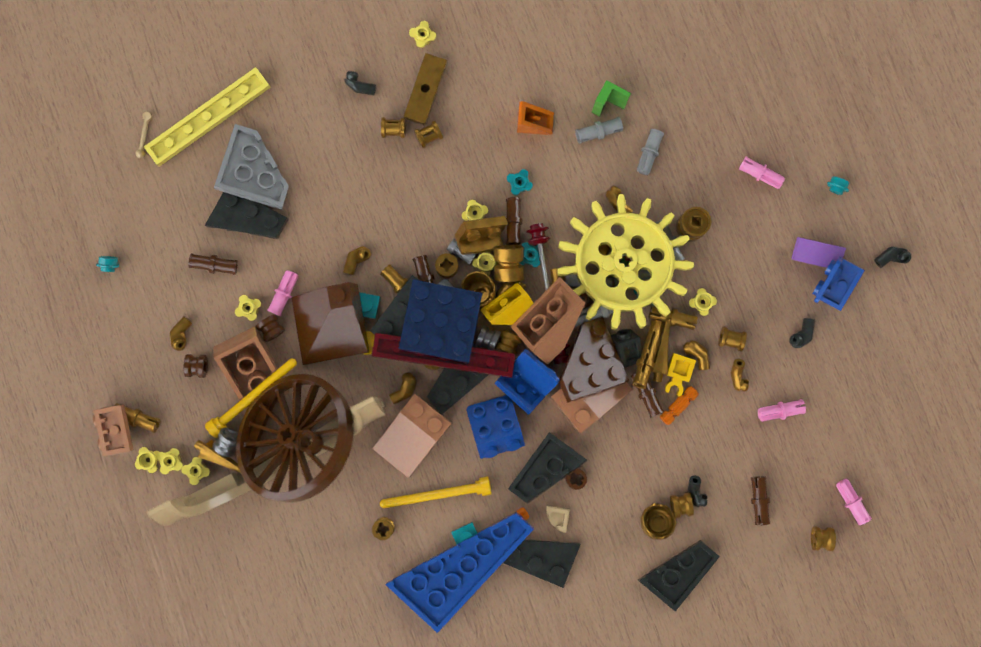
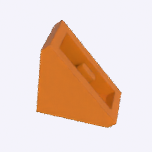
M524 101L519 102L517 133L552 135L554 112Z

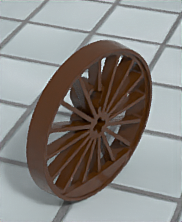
M294 374L283 377L259 394L248 407L237 435V463L247 485L260 496L281 502L304 501L325 490L342 471L352 448L354 436L353 417L344 396L327 381L310 374ZM302 385H311L301 410ZM293 387L291 416L284 391ZM322 387L327 393L311 411L317 392ZM277 399L286 424L272 411ZM333 400L336 409L316 420L330 401ZM269 416L280 426L278 431L265 427ZM338 417V428L314 432ZM263 431L277 434V438L260 441ZM337 435L334 448L323 445L322 437ZM276 445L254 459L258 447ZM321 449L332 452L326 465L315 455ZM304 452L322 469L314 479L312 478ZM275 456L257 478L253 469ZM299 460L307 484L297 489ZM290 465L289 491L279 492ZM279 466L273 485L271 487V490L269 491L267 488L264 487L263 484L274 472V470Z

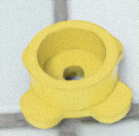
M421 21L419 26L411 28L409 31L410 37L414 38L419 48L425 47V45L436 39V33L431 31L427 21Z
M469 200L466 211L462 213V219L465 221L483 219L484 215L488 213V207L476 203L475 200Z
M490 251L481 252L478 258H474L472 261L473 267L478 268L481 272H485L488 276L494 269V266L498 264Z
M704 288L698 289L697 295L689 301L690 307L696 308L702 316L708 315L709 309L717 303L716 297L707 293Z
M246 295L240 296V303L238 308L235 309V315L247 317L250 321L256 320L259 307H261L260 300L250 299Z
M147 447L140 448L135 467L138 470L143 469L148 470L149 473H155L158 469L156 456L159 451L153 452L148 450Z
M172 448L169 452H159L156 458L160 462V472L162 474L182 469L183 463L181 462L178 449Z
M194 457L190 464L182 467V473L187 475L192 485H197L200 479L208 477L210 474L209 468L198 457Z

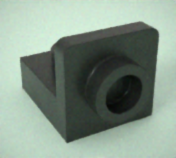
M621 329L616 334L611 335V338L616 345L620 360L624 368L636 364L637 359L641 357L642 347L640 337L633 330Z

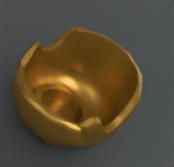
M471 272L461 282L462 289L482 293L479 309L488 305L496 297L495 283L485 272Z
M651 504L643 511L640 518L641 528L644 533L650 538L657 540L667 539L674 533L677 525L674 513L667 505Z

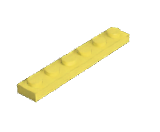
M255 67L149 142L144 148L156 165L160 167L271 87Z

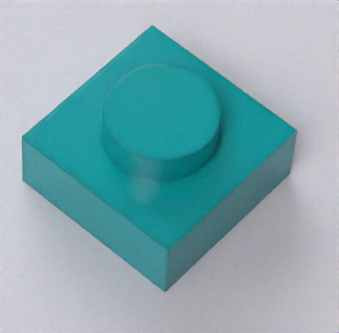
M359 292L363 317L376 320L381 297Z
M473 522L451 532L456 544L478 533Z

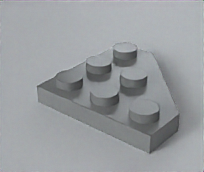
M235 124L214 189L282 210L289 186L279 172L278 166L270 152L267 151L258 131Z

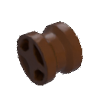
M276 314L263 319L256 325V328L262 331L265 342H269L285 332L284 327L277 322L278 317Z
M186 354L183 366L184 376L192 377L197 375L199 378H205L208 370L207 355L194 357L192 354Z

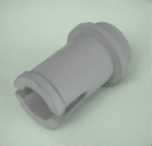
M455 238L447 248L450 252L449 254L456 255L468 263V265L471 264L477 253L462 255Z

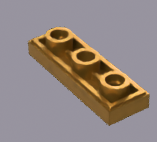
M425 53L403 116L405 119L426 126L447 65L446 59ZM423 88H429V89H430V90H429L428 92H426V93L422 92V89H423Z

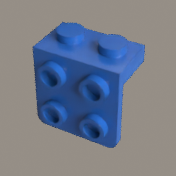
M839 257L837 261L832 259L824 273L828 275L826 281L820 280L812 293L816 296L814 302L818 303L821 300L841 311L865 270L842 257Z
M525 349L514 361L512 378L500 376L494 384L529 415L560 382V379L534 353Z
M507 395L467 407L466 411L480 459L492 458L497 454L506 451H516L520 447L525 446L512 399Z

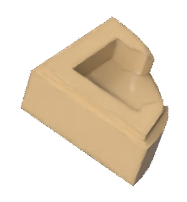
M546 505V513L550 523L559 531L566 533L570 509Z

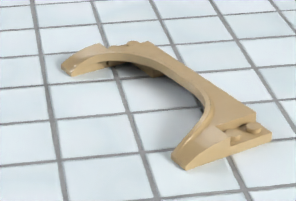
M372 396L350 408L353 417L354 436L360 433L363 428L369 426V423L386 415L383 410L386 406L382 398ZM338 419L316 431L338 428ZM337 435L322 437L323 445L331 448L335 447ZM321 449V451L315 455L319 456L327 452V450ZM304 452L306 460H311V458ZM275 456L253 469L257 478ZM279 466L274 470V472L270 475L266 482L276 477ZM236 472L191 495L169 500L147 511V513L155 522L169 526L185 517H194L208 512L252 489L247 485L242 475Z

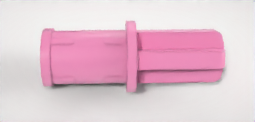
M747 156L739 167V170L757 178L756 181L761 180L776 189H779L785 181L783 176L766 168V164L763 166Z
M289 270L285 272L278 289L274 290L276 293L267 311L278 316L282 315L288 299L292 298L290 294L298 279L296 273Z
M802 399L787 403L781 401L777 405L762 407L758 409V418L763 422L778 418L785 420L788 416L805 414L806 407H801L805 403Z
M848 479L839 481L836 487L846 503L844 506L850 509L857 524L863 525L869 522L872 518L861 502L862 497H858Z

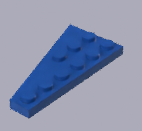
M515 512L388 581L385 585L438 633L534 528Z

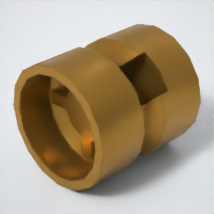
M698 206L691 207L677 220V233L679 236L688 235L690 242L696 241L710 229L712 223L711 216L704 208Z
M499 245L493 247L494 258L498 263L494 266V280L501 282L524 280V266L519 263L523 261L524 247L521 245Z

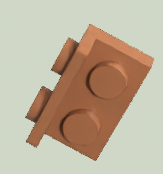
M124 404L93 410V423L99 435L98 447L102 451L103 456L134 450Z

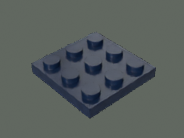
M413 279L399 350L469 363L482 293Z

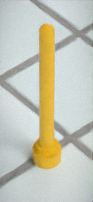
M291 358L221 417L211 418L205 423L206 430L214 438H218L220 430L226 428L228 422L248 407L268 386L281 379L297 365L296 359Z
M489 476L480 477L473 484L382 499L380 506L382 508H390L471 493L482 494V496L492 495Z

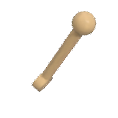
M144 112L142 115L144 124L139 149L136 151L138 158H143L145 155L143 149L149 121L152 120L150 112Z

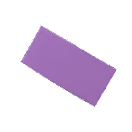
M797 237L791 259L828 268L832 259L837 261L839 257H844L846 248Z

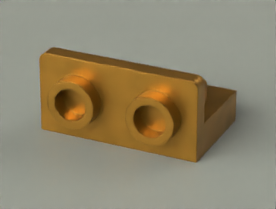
M500 216L463 221L455 233L460 253L466 255L494 251L493 247L503 245L500 235L508 225L506 217Z

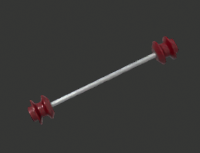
M543 223L530 225V230H527L526 233L531 234L532 237L528 243L534 246L538 245L545 289L547 290L550 285L542 244H546L551 238L545 236V231L549 227H544ZM566 344L565 348L553 359L554 365L567 362L568 354H566V349L570 345Z

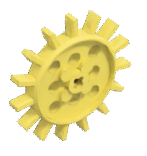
M619 194L616 202L618 213L605 216L601 205L594 201L591 204V208L598 221L593 225L587 227L581 220L575 217L572 218L570 224L583 237L579 245L568 241H560L558 248L564 252L576 254L574 266L558 268L557 275L568 276L577 274L580 286L573 289V291L578 296L586 293L594 301L586 314V319L589 321L596 315L599 307L602 306L613 310L611 329L616 330L621 322V312L634 311L636 323L641 329L646 326V318L642 308L654 304L663 316L666 317L671 313L669 307L661 300L660 296L666 289L671 290L677 295L684 296L687 289L671 279L675 269L691 270L694 267V262L675 260L673 248L683 246L690 239L688 235L669 240L663 229L671 224L675 216L672 212L664 216L661 222L656 224L646 217L651 208V199L647 198L643 202L638 215L626 213L624 194ZM613 226H620L624 234L615 236L612 234L611 228ZM639 238L643 242V247L635 249L631 245V240ZM608 245L611 253L604 256L600 254L598 247ZM655 250L661 252L663 256L662 261H654L651 258V252ZM622 258H625V261H630L627 267L623 263H619ZM588 264H595L599 272L595 275H590L586 271V266ZM647 270L650 273V279L642 281L638 277V271ZM609 276L615 277L618 280V286L614 288L607 286L605 279ZM634 289L638 294V298L636 300L627 299L625 295L626 290Z

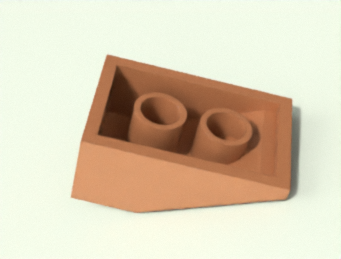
M559 277L511 328L527 347L548 365L565 348L585 302Z
M256 326L213 347V357L239 400L244 398L278 369ZM289 389L284 391V395L289 393Z
M628 383L567 403L560 388L550 398L576 431L582 433L633 389Z
M414 394L372 449L409 478L452 423L421 397Z

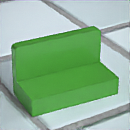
M606 80L595 100L591 113L600 117L607 102L624 109L631 93Z

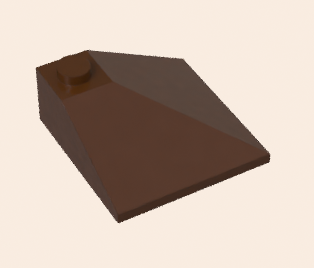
M351 282L336 284L291 298L302 365L369 353L358 284Z

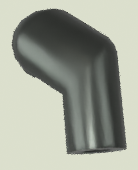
M348 71L346 73V78H344L345 84L354 92L375 95L376 84L358 81L357 72Z
M891 246L875 258L874 261L877 266L883 268L890 261L908 263L912 255L907 249Z
M803 318L802 330L793 334L789 339L792 347L802 348L812 341L814 319Z
M693 475L689 479L688 492L691 495L693 505L705 507L708 503V496L700 494L701 478Z

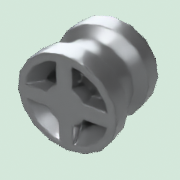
M483 325L475 346L494 350L501 332L489 330L488 326Z
M222 428L218 434L219 439L215 440L212 445L214 451L221 456L232 457L236 452L238 432L233 429Z

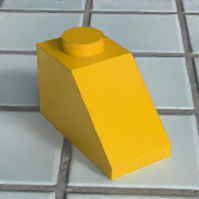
M517 282L480 309V311L492 325H513L534 303L528 293Z

